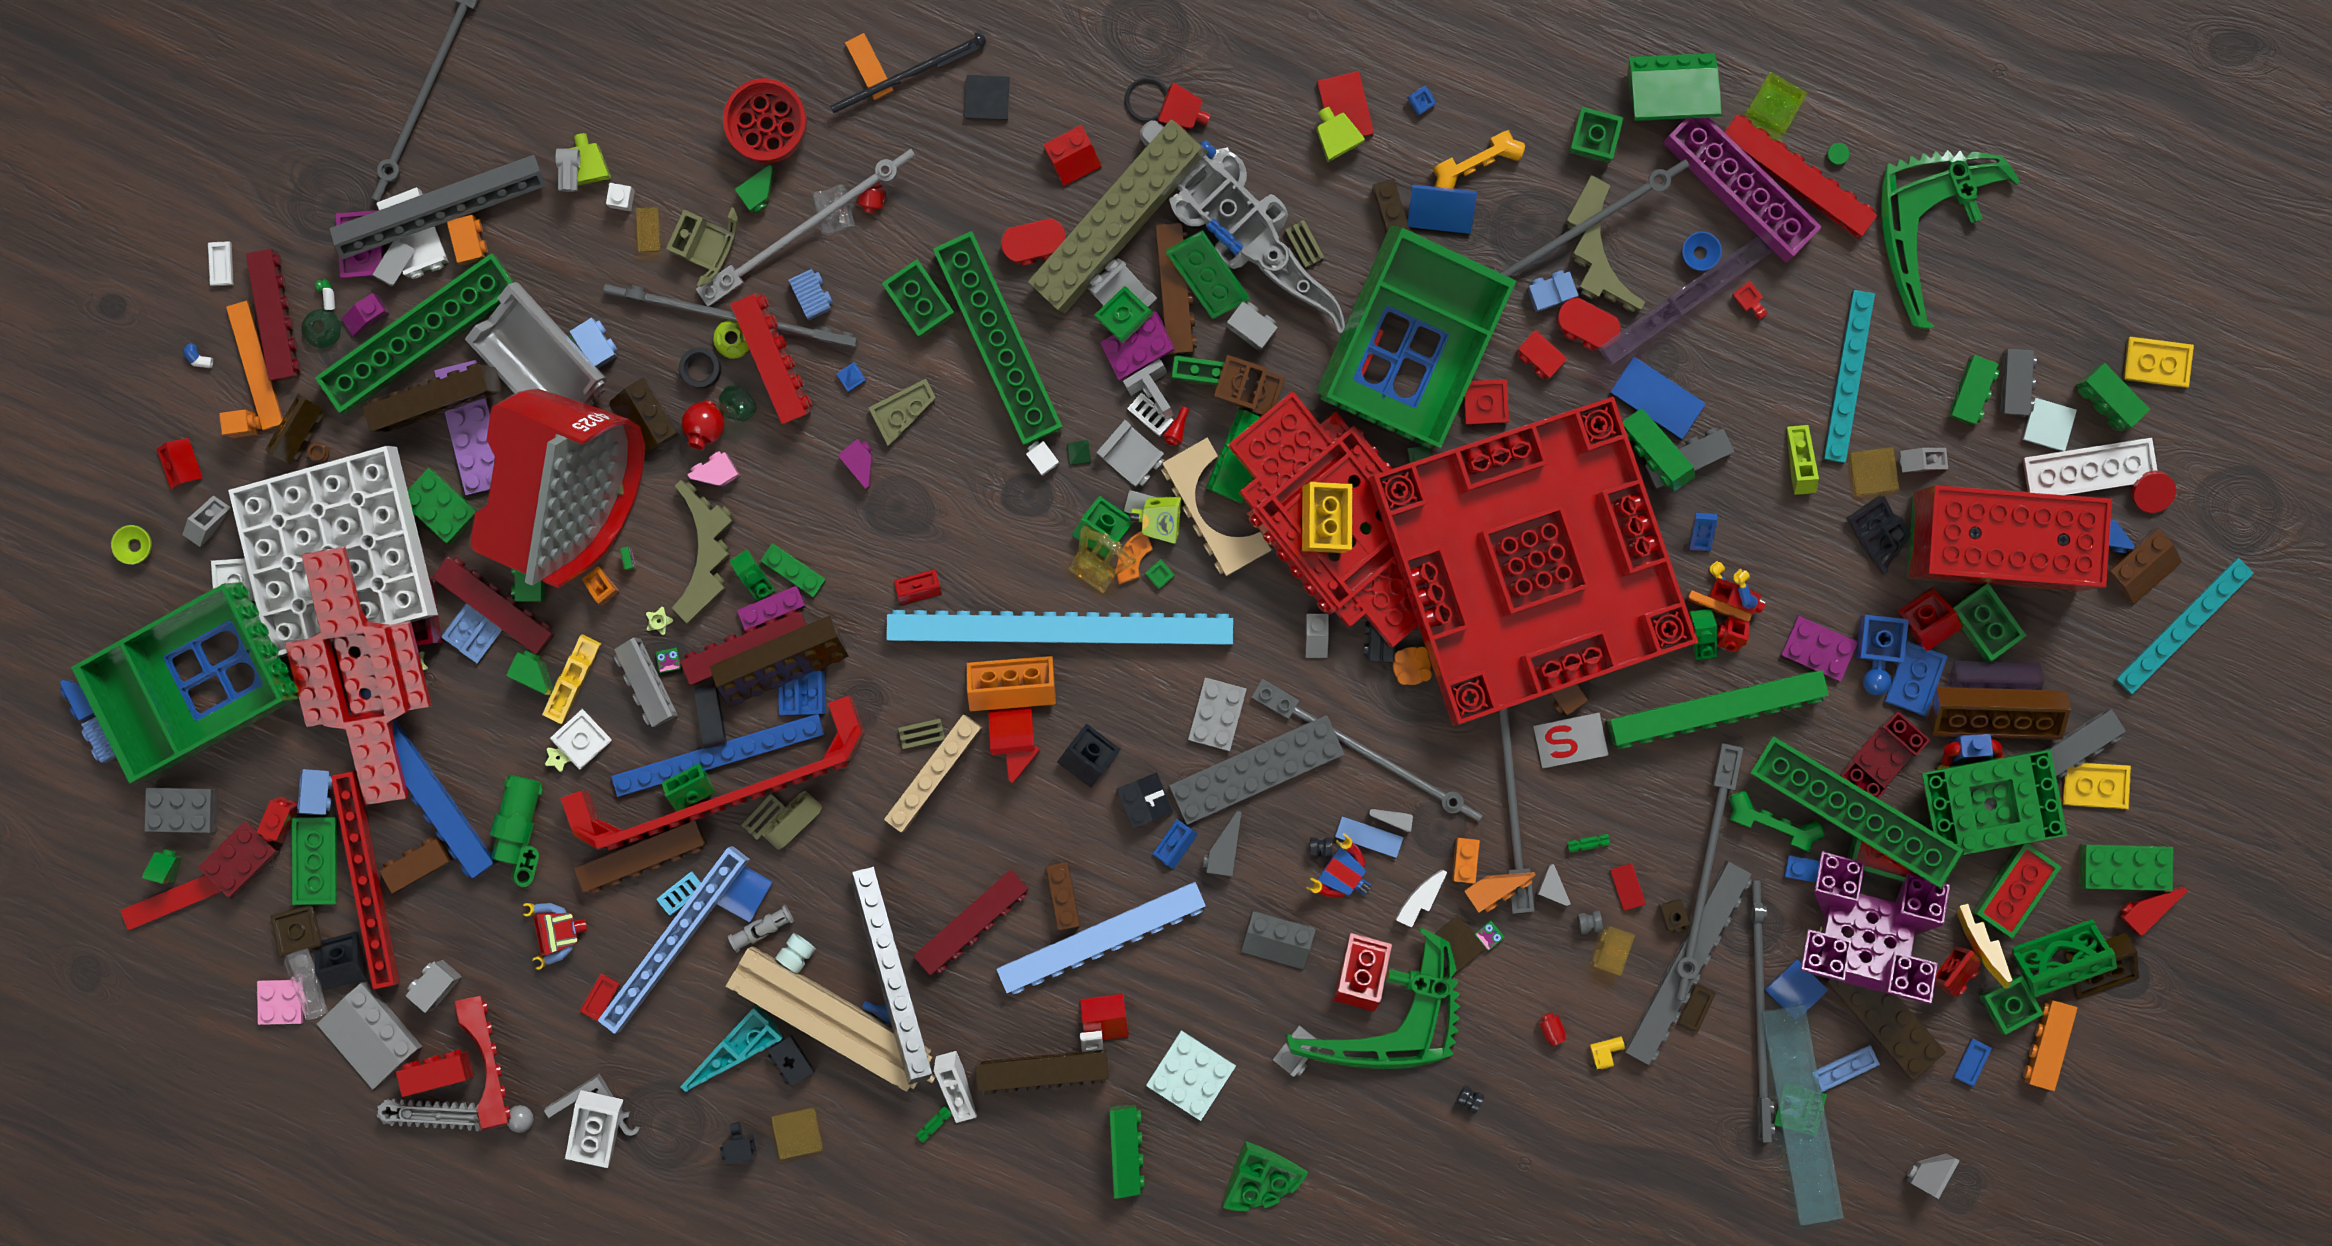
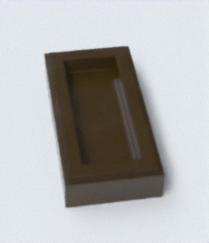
M1696 984L1677 1023L1698 1033L1716 993Z

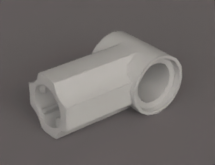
M556 149L559 191H578V168H580L581 162L579 149Z

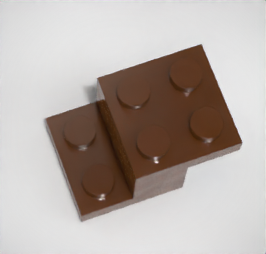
M1226 355L1213 397L1231 402L1232 406L1263 416L1277 404L1285 377L1269 372L1266 367Z

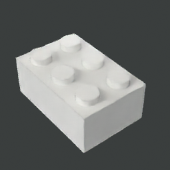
M580 1091L575 1103L565 1159L608 1168L613 1156L623 1099Z

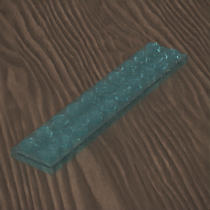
M1805 1004L1761 1011L1799 1224L1802 1226L1844 1218Z

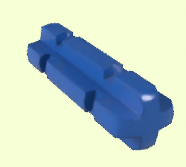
M1212 219L1206 228L1211 233L1214 232V236L1226 247L1229 246L1230 250L1237 255L1243 249V245L1238 240L1235 241L1234 236L1223 226L1220 227V224L1215 219Z

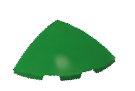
M1245 1141L1231 1175L1222 1207L1234 1211H1249L1253 1207L1262 1206L1263 1208L1273 1206L1279 1203L1280 1198L1287 1193H1294L1305 1180L1308 1172L1272 1151Z

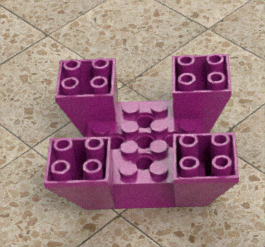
M1822 852L1814 891L1824 915L1822 930L1817 932L1808 929L1801 971L1931 1004L1938 963L1912 957L1913 939L1915 935L1944 924L1950 885L1945 884L1940 889L1922 877L1907 874L1894 903L1860 894L1864 862Z

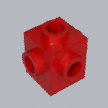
M1729 616L1717 628V646L1728 651L1738 652L1748 642L1750 622Z

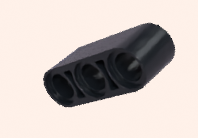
M716 684L695 688L694 694L704 748L708 749L727 745L721 703Z

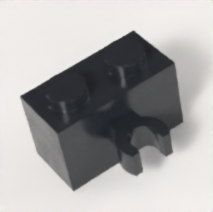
M731 1123L732 1138L725 1140L722 1143L723 1147H720L722 1160H726V1165L752 1160L757 1155L753 1133L742 1135L741 1123Z

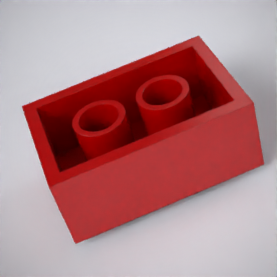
M461 1049L443 1054L444 1058H441L439 1054L423 1059L421 1064L419 1060L401 1065L402 1069L396 1071L402 1097L466 1081L474 1077L468 1051L462 1053Z

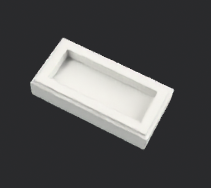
M230 241L208 243L210 286L234 285L232 243Z

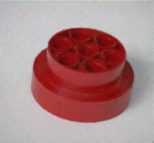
M761 78L744 83L732 93L725 105L723 125L728 140L743 157L757 163H775L791 156L802 144L807 131V114L800 98L789 86L774 79ZM761 99L766 100L767 104L763 109L756 108L757 101ZM780 104L788 106L785 113L780 114L777 112V107ZM744 116H752L750 124L743 125L741 123ZM765 120L773 121V126L770 129L762 128ZM787 124L794 126V130L790 134L783 132V128ZM753 135L758 136L757 144H748L749 137ZM772 140L780 142L779 147L775 150L769 149V143Z

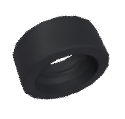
M702 347L692 348L681 357L679 373L683 381L689 386L697 389H707L713 386L719 379L721 363L718 357L709 349ZM696 356L707 357L713 366L712 374L703 381L694 380L688 373V364Z

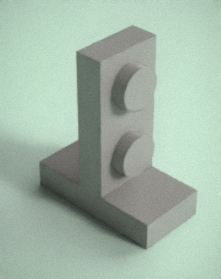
M1158 359L1125 379L1123 383L1131 396L1143 389L1148 399L1152 397L1156 402L1153 406L1159 415L1163 413L1168 420L1174 414L1154 383L1159 378L1168 374L1163 363Z

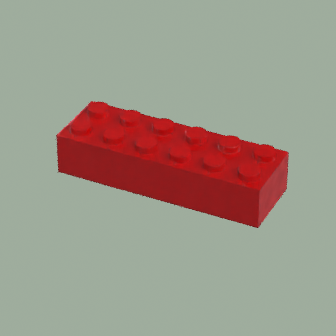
M761 292L730 303L781 423L784 424L812 412L810 408L813 406L811 399L802 390V387H804L800 375L796 376L793 367H796L791 355H787L785 347H787L783 335L779 336L776 329L778 322L775 316L769 313L768 307H770L767 297L765 295L762 296Z

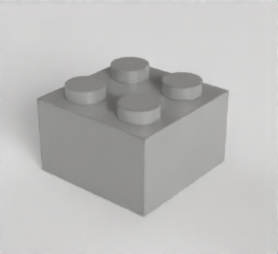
M1242 302L1228 320L1227 328L1261 353L1277 331L1276 321L1268 315H1265V317L1258 313L1259 309L1252 303L1248 302L1246 304Z
M444 960L434 961L422 970L424 975L421 978L415 979L408 986L409 992L406 997L423 1012L432 1011L459 982L462 976Z

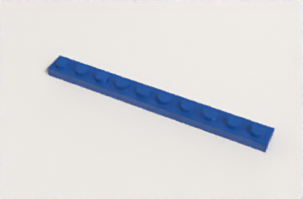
M816 714L727 741V745L703 748L611 777L617 797L659 785L698 763L706 771L825 735L820 716Z

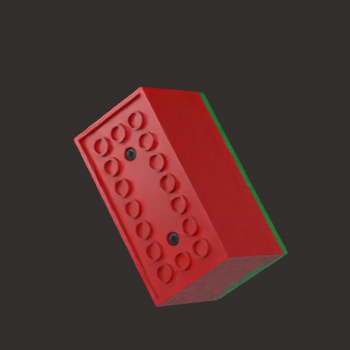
M1934 485L1913 492L1907 578L1973 584L1989 583V585L2077 592L2104 588L2107 582L2112 499Z

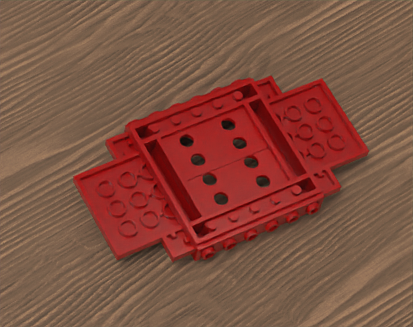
M1294 391L1290 392L1227 445L1254 478L1253 481L1238 492L1251 507V510L1247 513L1249 521L1255 528L1260 529L1264 540L1269 545H1273L1277 550L1276 554L1283 562L1286 561L1290 566L1292 575L1303 582L1305 591L1316 598L1318 601L1317 605L1323 612H1327L1328 615L1336 612L1347 627H1351L1365 615L1390 647H1394L1416 628L1418 623L1384 523L1377 520L1375 516L1378 506L1368 479L1373 475L1391 470L1392 468L1379 457L1378 450L1367 442L1365 434L1360 428H1356L1354 425L1348 427L1337 412H1334L1319 424ZM1350 476L1358 477V487H1352V537L1355 540L1352 550L1339 553V559L1336 562L1329 559V552L1302 551L1301 518L1303 486L1309 482L1349 484L1348 479ZM1396 487V489L1393 490L1395 495L1398 494L1399 496V494L1401 493L1400 488L1397 489ZM1363 522L1368 523L1371 527L1368 535L1360 531V525Z

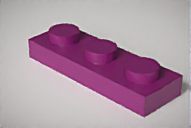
M794 586L739 609L737 612L746 630L806 605L798 586Z

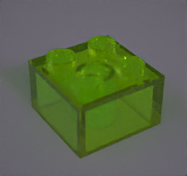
M1770 72L1762 82L1745 114L1782 135L1789 127L1808 93Z

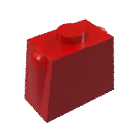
M282 796L270 800L256 833L261 834L262 839L265 841H277L283 844L292 825V818L296 816L297 803Z

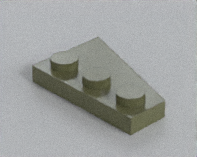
M927 379L869 407L888 447L936 399Z

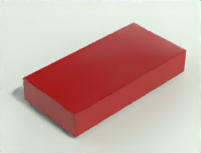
M601 973L580 1012L599 1022L598 1019L609 1006L620 983Z

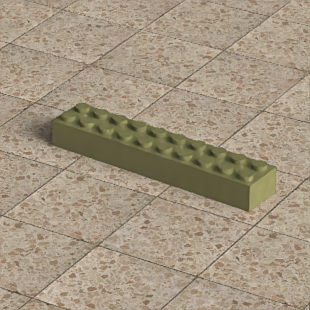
M1171 119L1028 282L1057 310L1066 313L1091 285L1090 281L1096 275L1102 273L1107 264L1117 256L1208 151L1177 122Z

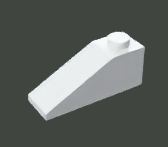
M957 1051L936 1056L934 1073L955 1122L958 1123L976 1118L977 1114L967 1078Z

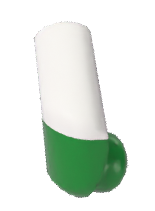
M323 279V281L317 280L315 288L318 292L323 291L324 309H335L334 292L330 282L326 279Z

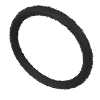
M1140 78L1128 87L1125 94V106L1130 115L1141 122L1156 121L1159 114L1151 118H1144L1134 113L1129 103L1130 93L1136 85L1142 82L1157 84L1164 91L1165 97L1168 89L1161 81L1155 78Z

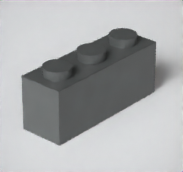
M2007 349L2003 351L2000 415L2026 417L2033 412L2034 399H2031L2036 383L2035 378H2033V369L2036 368L2037 364L2034 350Z

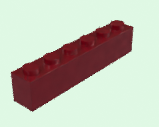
M273 249L246 253L268 379L272 382L300 378L301 365L295 355L297 343L295 338H292L291 333L293 321L291 317H288L287 311L290 308L288 297L284 295L283 289L286 287L284 276L280 273V266H282L281 256Z
M447 556L432 578L534 654L540 655L555 635L550 631L552 627L544 621L540 623L533 618L535 616L534 613L525 607L523 610L516 606L518 602L509 595L504 597L499 593L501 589L492 582H489V584L481 580L483 576L474 569L469 571L465 568L466 563L455 556L453 559Z
M796 609L784 614L785 618L778 621L776 618L765 621V626L757 629L756 626L744 630L745 634L737 637L734 634L724 638L725 643L718 646L715 642L705 646V651L697 654L696 651L684 655L685 659L681 660L680 663L689 684L695 685L712 678L709 666L806 626L807 622L801 611L796 612Z
M1012 869L1009 870L914 955V958L929 975L934 972L938 975L947 967L944 963L949 958L954 961L963 953L961 948L966 943L971 946L979 938L977 934L982 929L986 932L995 924L993 919L998 915L1001 917L1006 915L1011 910L1009 906L1015 900L1019 903L1028 895L1025 892L1028 889L1027 885Z

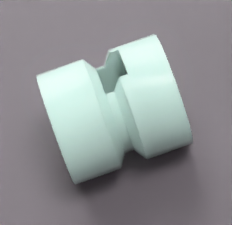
M793 933L786 942L788 947L782 948L775 958L785 967L798 974L805 965L804 959H809L816 948L801 936Z

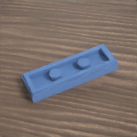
M1343 816L1335 837L1345 840L1343 835L1345 833L1355 844L1396 858L1404 838Z
M1869 1044L1812 1071L1811 1074L1820 1092H1824L1880 1065Z

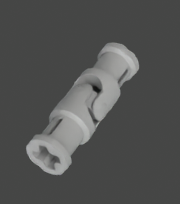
M784 905L781 910L772 915H765L763 920L760 919L752 922L737 934L728 935V939L737 953L740 951V948L749 943H756L769 933L778 931V928L784 924L794 922V919L787 906ZM753 926L755 927V932L757 935H755L752 931Z

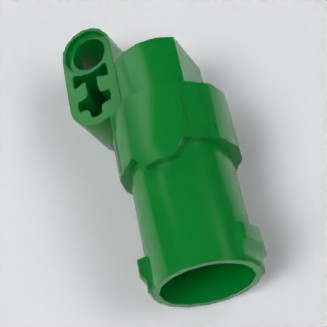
M509 774L507 779L504 780L503 786H505L499 813L494 815L489 834L496 837L491 857L499 861L512 863L511 878L513 882L521 887H526L533 881L539 859L538 851L529 844L535 825L532 819L538 797L543 792V784L536 780ZM529 851L532 853V857H528L526 860L523 853H528ZM525 862H526V864L529 865L530 867L527 868V867H525V866H523V865H520V863L525 864ZM522 870L526 871L527 878L524 881H518V873Z

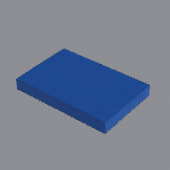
M1412 185L1407 220L1408 226L1471 234L1477 191Z
M1906 641L1904 663L1897 664L1884 702L1926 717L1948 656L1933 650L1926 652L1920 645Z

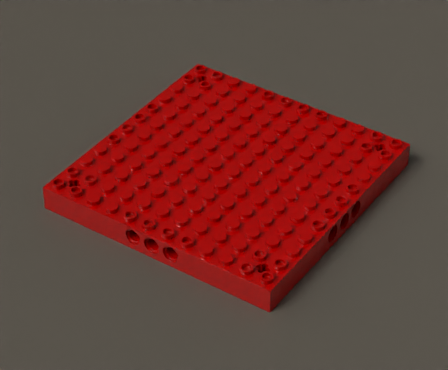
M1614 396L1368 478L1453 726L1698 643ZM1599 423L1600 427L1595 429L1593 424ZM1396 487L1401 489L1399 496L1394 494L1393 490ZM1669 626L1670 631L1665 633L1663 629ZM1471 694L1472 699L1465 701L1464 697Z

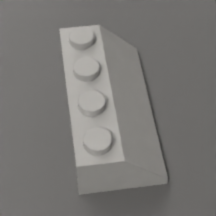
M634 637L614 649L616 652L614 659L619 667H623L626 673L623 677L627 685H632L635 691L633 698L638 706H642L644 710L642 716L646 724L657 727L677 717L678 714L642 640Z

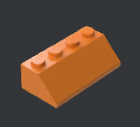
M1053 656L967 663V694L970 711L1055 705Z

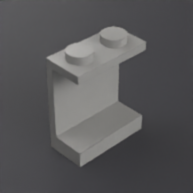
M1119 258L1109 262L1105 267L1106 270L1101 275H1096L1090 281L1091 285L1087 288L1103 306L1124 286L1147 307L1157 299L1125 266V262Z
M1126 420L1122 422L1097 451V454L1135 487L1139 484L1143 486L1150 478L1148 473L1153 468L1157 470L1165 461L1162 459L1164 453L1159 451L1132 428L1131 424Z

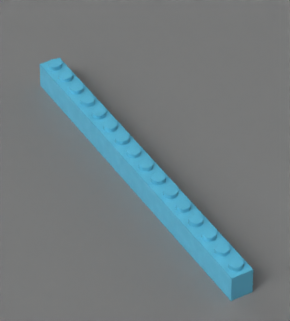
M892 610V614H887V640L1233 645V618H1229V614H1216V618H1207V614H1194V618H1186L1184 613H1173V617H1164V613H1151V617H1142V613H1130L1129 617H1121V613H1108V617H1099L1097 612H1087L1086 616H1078V612H1065V616H1056V612H1043V616H1035V612H1022V616H1013V612L1000 611V615H991V611H979V615H970V611H957V615H948V611H935V615H927V611L914 610L913 615L905 614V610Z

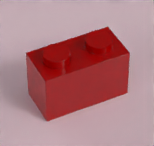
M1536 330L1516 351L1519 354L1517 357L1526 365L1530 363L1535 368L1533 370L1534 373L1541 379L1545 377L1548 380L1567 360L1560 351Z

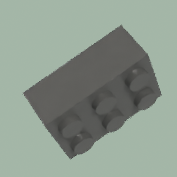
M146 788L145 831L217 832L218 789Z

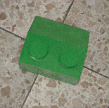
M1099 496L1081 518L1072 536L1105 559H1108L1134 521H1131L1130 516Z
M526 650L524 653L517 652L506 676L543 694L551 695L554 688L545 662L539 660L541 656Z

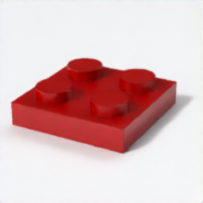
M1507 379L1471 381L1464 396L1465 425L1509 423Z

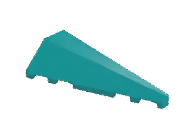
M756 1005L682 1084L681 1088L686 1092L779 1042L783 1036L773 1019Z

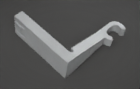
M598 1074L546 1106L544 1112L548 1118L575 1102L581 1090L591 1092L597 1088V1094L609 1097L614 1096L601 1075ZM621 1110L619 1126L622 1131L630 1136L636 1134L640 1127L636 1126L633 1130L628 1129L624 1123V1118L629 1117L630 1112L623 1113Z

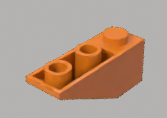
M1528 872L1486 876L1466 889L1465 893L1478 912L1484 909L1489 912L1498 906L1497 900L1503 898L1505 901L1515 894L1513 890L1520 886L1521 889H1524L1532 883L1531 878L1536 874Z

